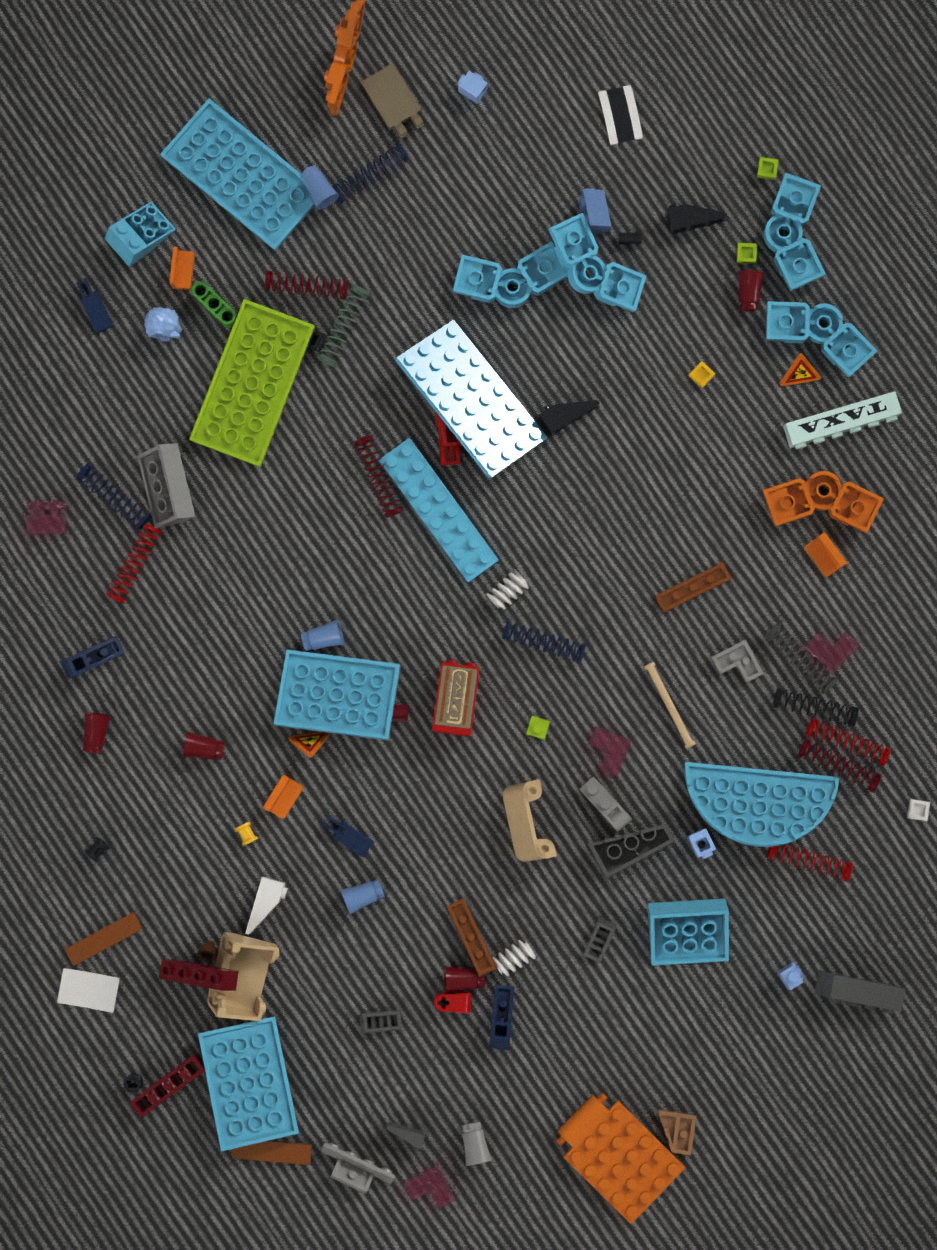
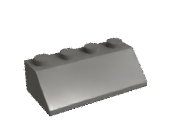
M160 444L137 455L154 527L161 528L185 522L195 517L178 444Z

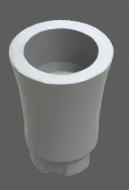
M480 1121L462 1125L466 1166L491 1161L492 1158L486 1144L483 1129H481Z

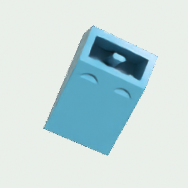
M151 201L109 226L105 240L124 262L131 266L144 258L176 229Z

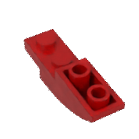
M435 411L436 427H438L440 465L461 464L460 445L462 444Z

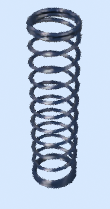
M397 144L396 148L392 147L393 155L389 151H386V158L380 155V162L376 159H373L374 167L370 163H367L368 171L365 168L361 167L360 171L362 176L357 171H354L355 179L352 176L348 175L349 184L347 181L342 179L341 183L343 188L339 184L335 183V186L333 185L332 188L339 194L337 200L341 204L344 203V200L340 192L338 191L337 186H339L340 189L348 197V199H350L346 191V188L343 184V181L356 195V192L351 184L350 178L357 184L360 190L363 191L357 179L356 173L361 177V179L364 181L367 187H369L362 172V169L369 175V177L375 183V180L370 172L368 165H370L372 169L377 173L379 178L382 179L375 165V161L381 166L386 175H388L382 163L381 157L389 164L391 169L394 171V168L388 158L387 153H389L392 156V158L396 161L398 166L401 167L394 153V149L399 153V155L405 163H407V161L409 162V158L404 149L402 148V146L400 144Z
M86 464L77 474L76 480L80 481V483L86 482V488L92 487V493L98 492L97 497H103V502L110 501L109 507L115 506V512L121 511V517L127 516V522L133 520L132 526H136V529L141 530L145 525L144 523H148L152 515L147 513L134 525L137 516L143 511V508L138 511L135 517L128 520L130 513L136 508L138 503L134 504L128 513L122 515L123 510L131 502L132 498L121 509L116 510L119 502L126 496V493L121 496L117 503L111 506L112 499L119 493L120 489H117L113 496L105 501L107 493L114 487V484L108 488L106 493L99 496L100 490L107 484L109 479H106L99 489L93 491L95 484L102 478L103 474L92 485L87 486L88 481L95 475L97 469L90 474L88 479L82 482L81 480L88 475L92 468V465Z
M507 620L502 639L509 641L515 629L514 643H516L523 630L521 645H524L530 633L528 647L532 646L537 636L536 650H538L545 636L543 652H546L552 639L551 655L554 653L560 640L558 657L561 656L567 643L565 659L569 657L574 646L572 660L574 662L579 653L577 663H581L586 644L582 643L575 655L577 642H573L568 652L569 638L566 639L561 649L562 637L560 636L553 649L555 635H551L546 646V631L538 645L540 630L536 631L531 642L532 627L528 630L523 641L525 625L522 626L516 638L518 623H515L509 635L511 620Z

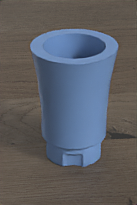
M316 165L306 168L300 174L317 210L330 206L338 199L339 194L332 188Z
M338 619L301 634L305 651L344 645V637Z
M378 879L340 890L350 915L385 897Z

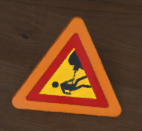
M799 353L781 379L780 386L817 381L821 379V376L806 357Z
M314 732L291 735L288 738L307 757L311 758L331 733Z

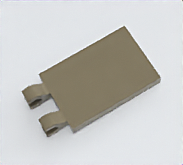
M393 63L361 81L362 87L389 131L395 128L402 139L408 135L402 123L411 119L417 130L424 126L423 120L418 115L422 112V109Z

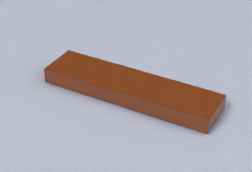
M722 562L654 597L662 613H665L732 578Z
M463 898L446 906L478 976L481 977L496 970L497 967L465 899Z
M135 912L65 948V951L72 965L75 966L141 931L143 927Z
M269 1140L233 1149L232 1158L310 1165L312 1144Z

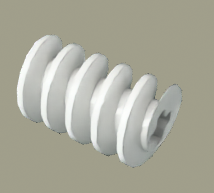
M515 569L516 575L509 573L510 580L504 578V585L501 583L497 584L499 590L492 588L493 595L486 594L497 608L500 607L505 610V602L510 605L512 604L510 597L517 599L516 592L523 594L522 587L529 589L525 579Z
M518 940L519 947L512 944V951L505 948V956L499 952L498 960L492 957L501 975L504 973L506 976H509V969L515 972V965L522 968V960L528 964L529 956L532 959H536L526 940L525 943Z

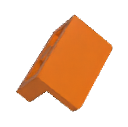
M173 247L169 282L172 289L191 290L195 252L181 251L178 247Z
M825 532L804 547L826 578L847 564V561Z
M283 774L263 808L285 819L304 787Z

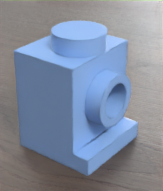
M706 828L687 836L698 858L702 857V859L713 855L712 851L716 850ZM699 841H704L705 846L703 848H699Z
M794 962L777 971L789 990L803 983V973Z

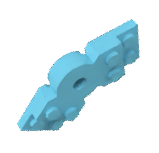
M785 173L771 209L773 217L769 219L765 226L763 238L767 247L776 252L773 260L791 292L824 277L826 273L810 240L802 238V226L806 225L821 185ZM779 230H785L788 236H781Z
M583 213L548 229L556 247H554V250L561 265L568 268V280L574 290L582 294L594 293L596 299L611 306L617 305L631 312L636 311L646 275L615 262L605 266L603 261L595 256L599 247ZM586 270H588V271L590 272V274H591V277H590V278H588V277L586 276V273H585Z
M552 241L519 260L517 269L510 268L503 271L499 263L462 255L453 293L469 296L471 299L487 303L497 300L507 308H518L528 301L531 294L539 296L553 288L558 282L567 278L568 268L561 265ZM510 284H515L518 289L512 292L507 287Z
M767 302L766 340L784 341V343H804L807 339H810L814 343L821 344V352L833 365L836 364L848 378L877 352L871 343L851 323L843 324L842 314L833 305L818 304L810 309L807 303ZM819 321H826L828 327H821L819 325Z

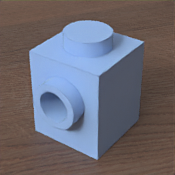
M468 71L458 81L459 93L478 104L488 89V83L476 72Z

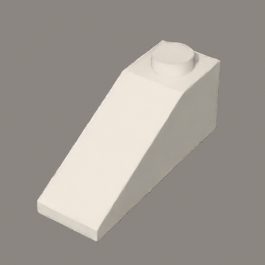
M267 877L261 878L245 934H251L280 903L281 899H285L288 890L285 887L286 883Z

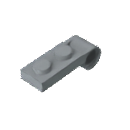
M594 776L579 789L617 832L632 820Z

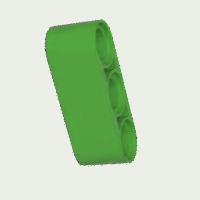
M201 281L194 283L191 289L194 298L224 327L233 328L237 318L234 310L206 283ZM199 289H206L205 294L201 296L196 294ZM213 301H218L219 306L217 308H210V304ZM225 315H233L232 320L228 322L223 320Z

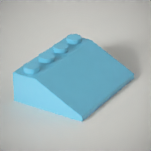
M726 899L648 903L651 965L729 961V910Z

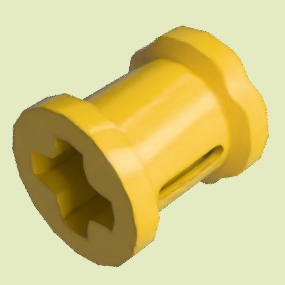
M250 821L234 829L235 832L239 833L243 841L242 846L258 839L250 827Z

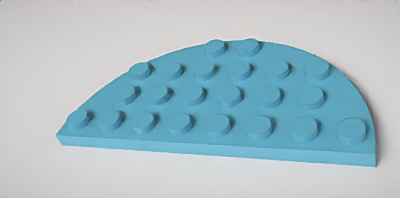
M685 762V780L688 793L703 819L727 838L757 847L788 844L811 832L830 810L839 784V777Z

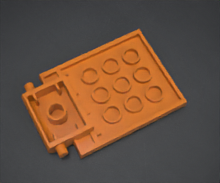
M604 1093L598 1098L592 1094L557 1130L561 1136L556 1141L560 1146L566 1141L572 1146L563 1158L632 1224L686 1167L619 1100L608 1109L603 1104L608 1099Z

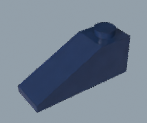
M114 636L59 662L68 679L124 654L118 637Z
M495 985L489 1048L509 1050L514 986Z

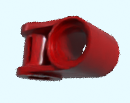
M471 992L438 993L434 997V1005L441 1012L471 1013ZM442 997L448 1001V1003L444 1004V1007H441L438 1001L442 1000Z

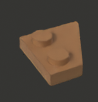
M658 1109L671 1152L691 1155L696 1115Z

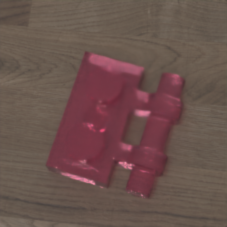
M52 500L51 502L41 503V501H34V503H27V511L34 510V515H26L27 535L66 534V515L58 514L59 509H66V502ZM51 510V515H41V511Z

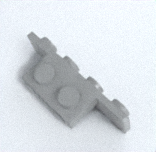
M324 1143L321 1152L338 1159L330 1177L365 1194L373 1177L392 1184L395 1175L389 1169L378 1168L374 1166L372 1161L367 1159L361 1160L357 1158L356 1154L350 1151L344 1152L333 1143Z

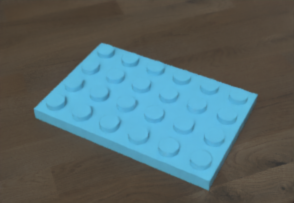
M286 650L274 725L389 741L401 666L400 664Z
M275 1017L198 1033L221 1152L299 1134Z

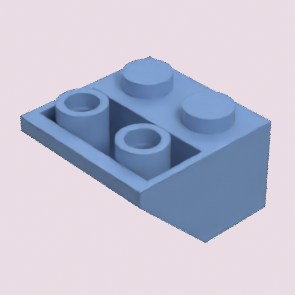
M583 189L582 196H579L580 201H578L580 213H584L583 215L592 234L610 232L612 226L604 190Z

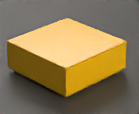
M701 361L688 376L703 388L714 377L715 373Z

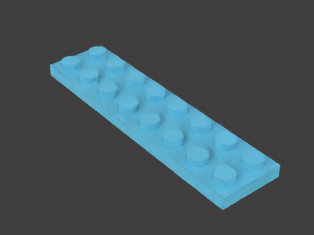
M410 438L379 460L382 465H385L384 469L468 583L499 561Z

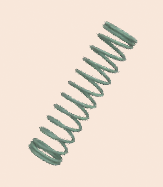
M355 285L351 286L350 293L352 295L346 296L349 302L343 303V306L346 309L340 310V313L343 316H337V320L340 323H333L336 329L330 330L331 334L333 335L327 337V340L330 343H324V347L327 350H321L320 352L322 355H318V359L321 362L332 367H336L337 362L327 357L325 354H323L322 351L329 352L338 357H341L339 354L327 348L326 345L335 346L341 350H344V348L337 346L332 341H330L329 338H334L344 343H347L345 340H342L335 334H333L332 331L340 332L350 337L349 334L337 328L335 324H339L351 330H354L352 327L340 321L339 317L357 323V321L344 315L342 311H348L355 314L356 316H360V314L353 312L349 308H347L345 304H350L363 310L361 306L351 302L348 299V297L356 298L364 303H367L365 300L354 295L351 292V290L356 294L366 298L370 296V293L368 291Z

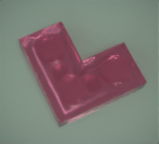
M846 632L833 646L818 633L805 648L828 670L835 673L860 645Z
M595 727L588 745L606 751L599 770L618 777L631 740Z
M438 1164L403 1182L412 1201L430 1192L438 1210L456 1200Z

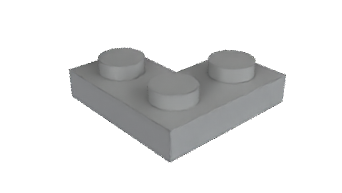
M746 640L711 657L719 674L737 666L745 683L764 674Z

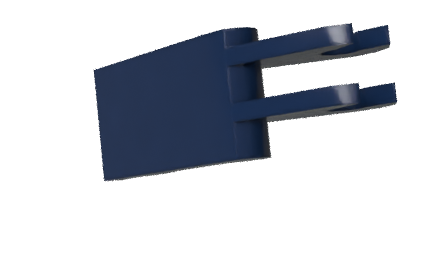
M84 278L90 294L85 296L80 282L77 281L76 284L83 297L80 299L96 334H99L108 328L114 327L99 292L93 293L87 278Z
M325 814L326 818L338 825L334 829L323 821L319 822L334 832L331 837L365 858L374 841L344 821L339 822Z

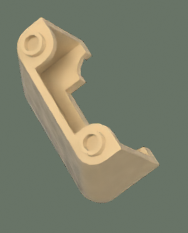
M540 779L509 786L503 792V801L515 855L522 862L557 856L555 846L550 840L536 838L529 802L537 800L542 794Z
M223 933L215 967L237 970L239 973L236 991H221L209 988L208 1005L216 1017L261 1021L262 1015L266 1011V1004L263 1002L261 994L269 963H274L279 957V948L276 944L235 933Z

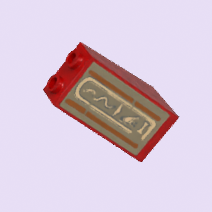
M446 660L445 663H441L432 732L471 737L480 667H476V663L465 662V665H457V661Z

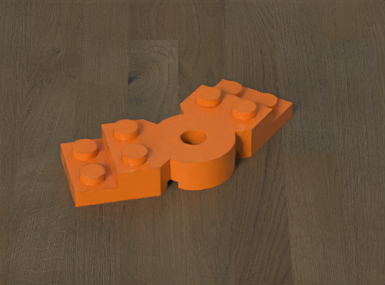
M366 0L353 1L351 8L347 10L346 16L342 17L340 25L336 27L335 36H338L337 48L330 70H326L324 81H326L325 87L328 90L326 95L327 107H329L331 115L338 116L348 83L349 72H351L358 46L357 39L361 30Z
M828 471L816 472L806 482L798 478L762 491L775 527L809 517L814 510H828L830 518L868 533L884 498L850 481L841 485L839 478ZM825 487L827 495H821L818 492V488Z

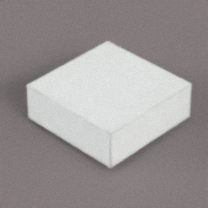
M910 799L907 818L928 821L930 802Z

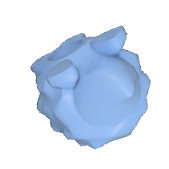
M154 307L150 310L144 319V326L148 337L158 338L161 341H170L169 337L179 338L182 328L175 310L162 307Z

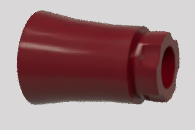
M753 270L738 271L739 310L745 312L758 311L764 272Z
M84 712L83 751L102 754V746H104L111 716Z
M187 731L183 758H206L212 760L215 758L222 760L225 741Z
M444 966L445 994L462 990H477V988L485 987V975L479 977L475 968Z

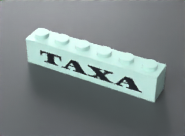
M894 391L789 422L783 428L789 447H795L797 450L806 447L807 443L814 442V444L824 442L825 438L832 436V439L843 436V433L850 431V433L861 431V427L867 425L869 428L880 425L879 422L884 420L887 423L898 420L897 417L902 411Z

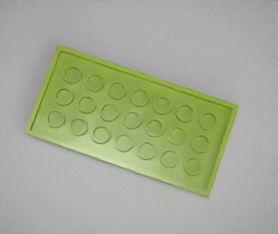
M244 299L189 440L261 467L315 325Z

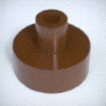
M207 941L206 944L199 946L197 955L202 960L214 961L217 958L218 949L214 946L213 941Z

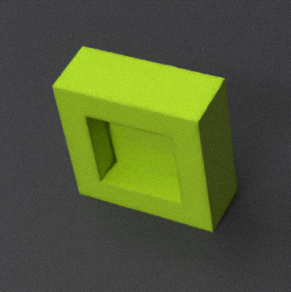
M760 157L757 177L775 180L779 160Z
M738 243L737 263L756 264L757 244Z
M531 716L526 734L545 740L550 721Z

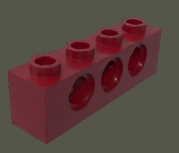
M162 959L159 979L221 991H236L239 971L177 959Z
M196 1052L130 1101V1104L140 1118L144 1117L205 1071L204 1062Z

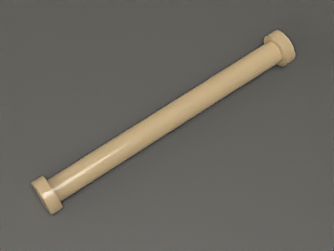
M652 662L644 666V668L648 670L687 749L695 745L696 742L692 741L654 667L655 663Z

